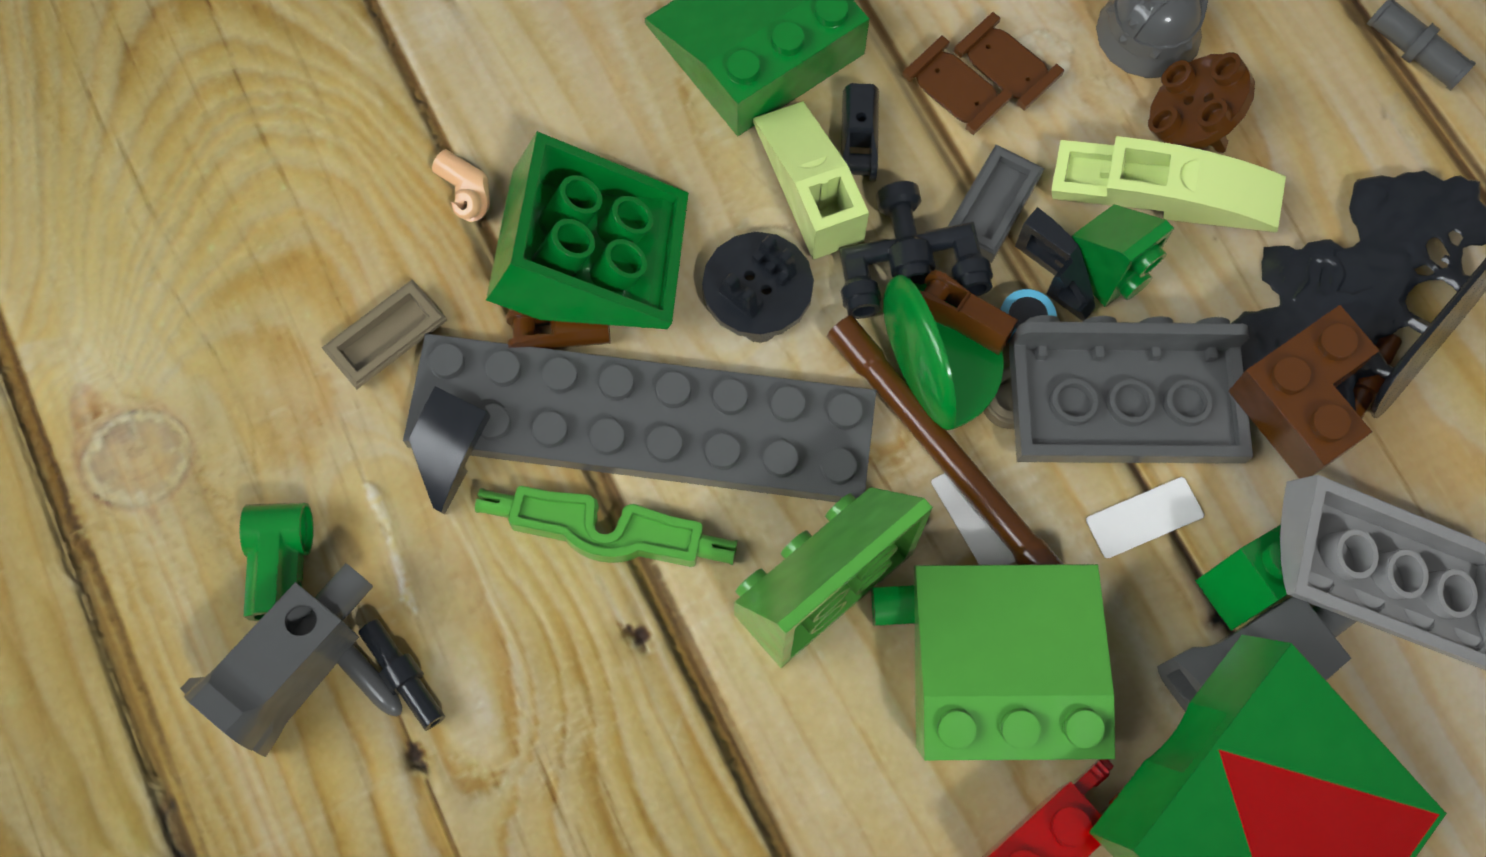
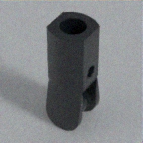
M850 83L844 88L842 98L841 156L847 163L852 175L869 176V181H876L879 141V89L874 84ZM850 147L870 148L869 154L850 153Z

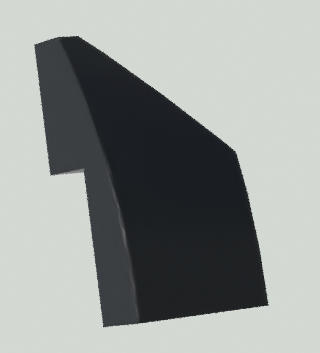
M1037 207L1024 222L1015 247L1055 275L1046 295L1084 321L1094 311L1095 301L1080 247L1054 219Z
M435 386L411 433L409 442L433 509L445 515L468 472L464 466L491 415Z

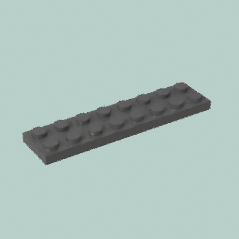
M425 334L403 438L407 448H411L409 442L411 433L436 386L491 415L470 456L829 502H838L849 493H852L857 499L865 492L877 390L537 347L508 348V344Z

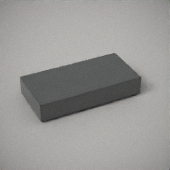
M996 144L948 226L974 222L981 254L992 263L1041 179L1045 168Z

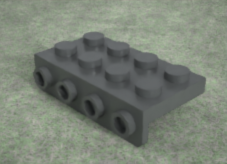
M1051 315L1029 318L1017 327L1009 341L1016 461L1057 463H1246L1253 457L1249 416L1228 391L1244 373L1241 346L1249 339L1248 325L1230 324V320L1223 317L1205 318L1196 323H1174L1173 319L1163 316L1146 318L1139 323L1117 322L1116 318L1110 316H1095L1083 322H1060L1058 317Z

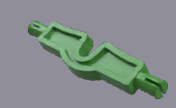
M519 486L516 489L515 496L485 490L484 488H480L477 494L479 499H476L475 503L476 513L481 512L509 518V524L514 531L566 541L576 552L592 560L618 563L637 557H644L688 567H694L698 557L729 563L730 565H733L738 540L733 541L704 535L702 523L669 516L636 504L627 505L622 509V516L618 519L616 529L612 533L601 534L596 531L599 504L590 495L550 492L525 486Z

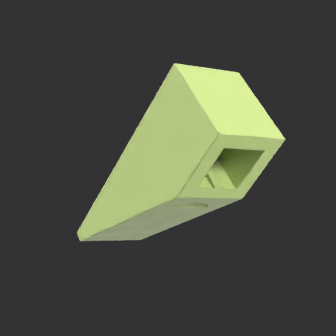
M804 101L753 118L755 128L812 259L814 260L837 252L839 248L863 243L869 211L847 163Z

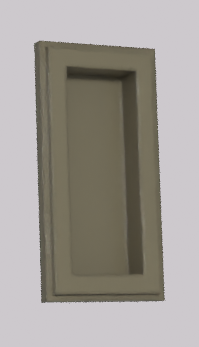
M411 280L324 345L322 349L357 390L423 340L425 334L432 333L444 324L447 319L419 286Z

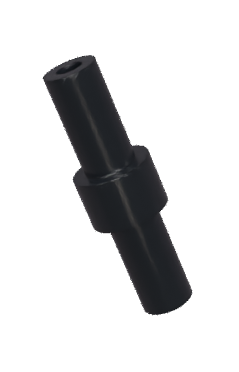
M379 619L372 620L364 625L358 634L382 667L379 676L392 695H401L425 731L438 725L445 718V715L420 680L424 673L411 654H402Z

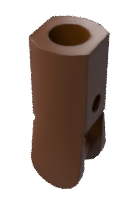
M937 270L931 271L925 278L927 287L924 291H920L925 299L935 322L959 332L993 353L1000 355L1014 333L1019 320L972 294L948 274Z
M514 310L509 311L506 315L507 323L513 327V338L508 340V348L537 347L557 349L611 344L610 325L539 320ZM551 325V333H535V326Z

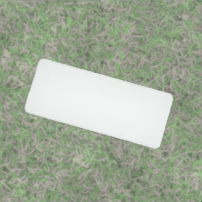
M944 473L932 479L931 483L979 565H1010L1015 562L1013 553L949 477Z
M1180 477L1090 515L1086 518V522L1103 556L1111 558L1202 519L1204 513L1186 479Z

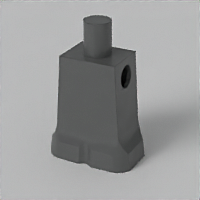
M346 563L315 598L295 582L207 676L188 679L180 688L185 694V699L232 740L266 757L290 718L339 662L342 655L359 638L343 621L373 588V585Z
M1290 597L1216 644L1207 647H1192L1158 665V673L1165 686L1186 712L1189 702L1240 636L1248 635L1292 643L1319 674L1327 680L1351 659L1336 637L1357 621L1316 605L1312 608L1308 602Z

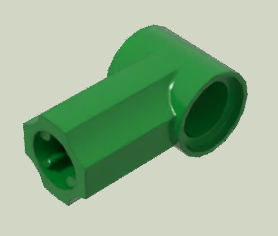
M308 503L246 504L243 507L240 517L239 535L242 551L247 557L243 617L246 619L259 621L295 582L302 587L304 556L310 554L314 537L313 515Z

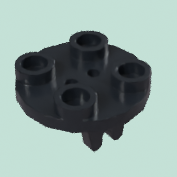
M751 232L734 236L716 248L705 265L702 294L707 309L721 326L738 336L747 337L752 342L762 343L769 341L775 335L783 334L800 322L811 305L814 278L809 261L795 244L777 234ZM747 275L754 276V279L749 281L746 280L745 277ZM763 289H769L771 293L765 295L761 291Z

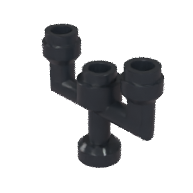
M899 181L890 183L879 189L876 193L879 212L892 219L895 239H883L839 248L845 284L840 291L843 307L847 309L848 316L853 315L855 319L872 317L881 310L880 301L882 297L878 282L871 278L869 265L889 261L892 277L904 275L913 283L925 284V278L936 268L933 252L953 249L956 262L951 272L955 281L976 296L984 295L993 288L991 263L981 254L974 222L928 230L923 234H917L913 212L919 207L922 200L919 186L914 182Z

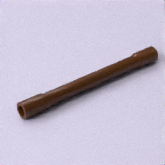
M850 315L839 321L828 332V340L855 372L863 376L873 389L877 390L876 392L1013 553L1016 563L1018 565L1064 564L1042 538L1034 534L949 432L938 426L927 415L908 384L886 360L882 349L854 316Z

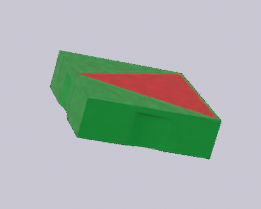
M1241 635L1189 702L1187 710L1173 734L1161 748L1142 763L1089 833L1113 857H1416L1447 813L1292 643Z

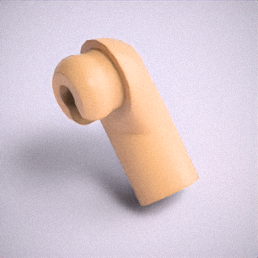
M442 150L433 162L432 172L455 186V202H451L454 214L469 222L478 221L484 217L490 207L487 175L449 150Z

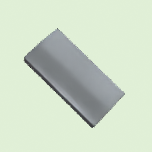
M1320 475L1286 482L1281 517L1280 553L1283 581L1287 595L1486 671L1485 542Z

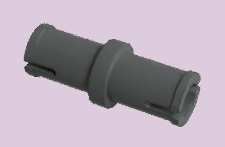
M1387 0L1367 22L1369 27L1372 26L1404 52L1401 58L1409 64L1412 60L1416 61L1446 85V88L1450 91L1476 64V62L1469 60L1440 37L1437 33L1441 29L1434 23H1431L1428 27L1395 0Z

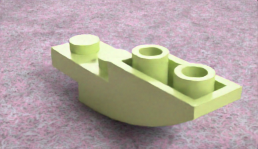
M1116 136L1114 145L1060 140L1051 192L1052 199L1111 206L1115 204L1122 207L1164 211L1163 219L1171 221L1278 232L1286 176L1243 160L1210 151L1146 139Z

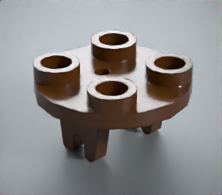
M1234 52L1210 54L1191 62L1185 60L1174 62L1164 71L1161 77L1163 85L1159 88L1151 104L1148 120L1149 130L1159 142L1207 151L1208 146H1212L1219 153L1226 152L1228 145L1226 135L1242 121L1254 100L1255 80L1249 68L1241 57Z

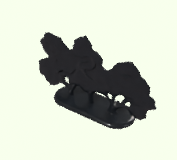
M1425 170L1405 172L1394 178L1380 175L1357 179L1353 186L1349 206L1352 222L1357 226L1360 241L1355 246L1344 249L1333 240L1325 239L1308 242L1302 249L1298 250L1286 245L1263 247V259L1261 261L1262 281L1269 284L1272 290L1279 295L1280 305L1260 311H1244L1231 323L1246 324L1249 329V339L1241 346L1243 372L1339 305L1344 308L1374 345L1377 344L1380 338L1397 332L1399 328L1409 326L1421 335L1395 367L1388 365L1379 351L1360 370L1336 387L1356 411L1353 389L1358 379L1376 375L1384 378L1385 381L1371 404L1372 417L1374 419L1380 417L1400 396L1486 292V258L1472 275H1466L1462 267L1463 248L1471 245L1483 246L1486 244V205L1480 201V181L1469 180L1459 175L1443 181ZM1452 231L1460 233L1463 237L1458 246L1450 240L1449 233ZM1439 238L1449 255H1444L1441 261L1448 264V267L1441 268L1430 259L1426 247L1429 239ZM1427 265L1434 273L1428 276L1417 274L1415 269ZM1429 280H1443L1452 286L1457 293L1431 323L1408 310L1406 304L1407 296L1417 284Z

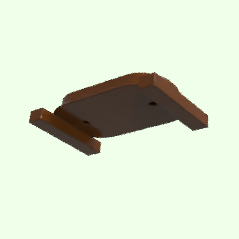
M992 12L954 47L953 52L960 58L967 53L973 66L1000 89L1003 90L1006 87L1014 94L1013 98L1019 99L1017 105L1025 111L1063 75L1065 70L1058 64H1055L1048 71L1047 66L1041 59L1009 33L994 28L1001 18Z
M941 35L902 72V76L909 82L916 77L918 84L924 92L959 121L968 123L965 129L974 135L1013 98L1014 94L1005 87L997 95L995 88L954 54L943 52L949 46L950 41Z

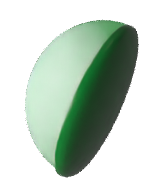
M904 275L895 276L889 281L885 289L883 314L888 338L899 368L923 410L938 426L945 430L961 427L978 417L996 396L1003 376V351L1000 355H997L959 332L935 322L925 299L920 291H924L927 287L926 284L913 283Z

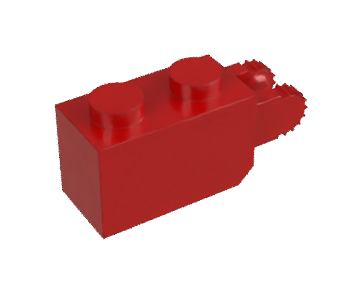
M1109 759L1097 760L1073 783L1070 781L1050 794L982 857H1089L1101 846L1089 832L1120 792L1109 801V805L1100 813L1084 795L1092 787H1097L1110 775V770L1113 769L1114 765Z

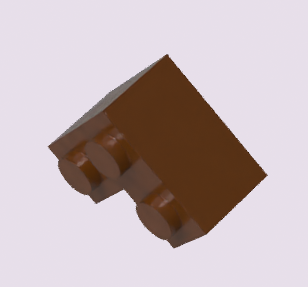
M1339 305L1248 368L1228 392L1299 479L1314 476L1372 433V430L1336 387L1360 370L1379 352V349L1344 308Z

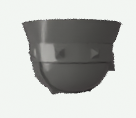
M1109 0L1101 9L1096 25L1099 46L1113 64L1129 74L1144 78L1162 77L1164 71L1174 62L1180 60L1191 62L1198 55L1202 39L1201 27L1205 18L1208 0Z

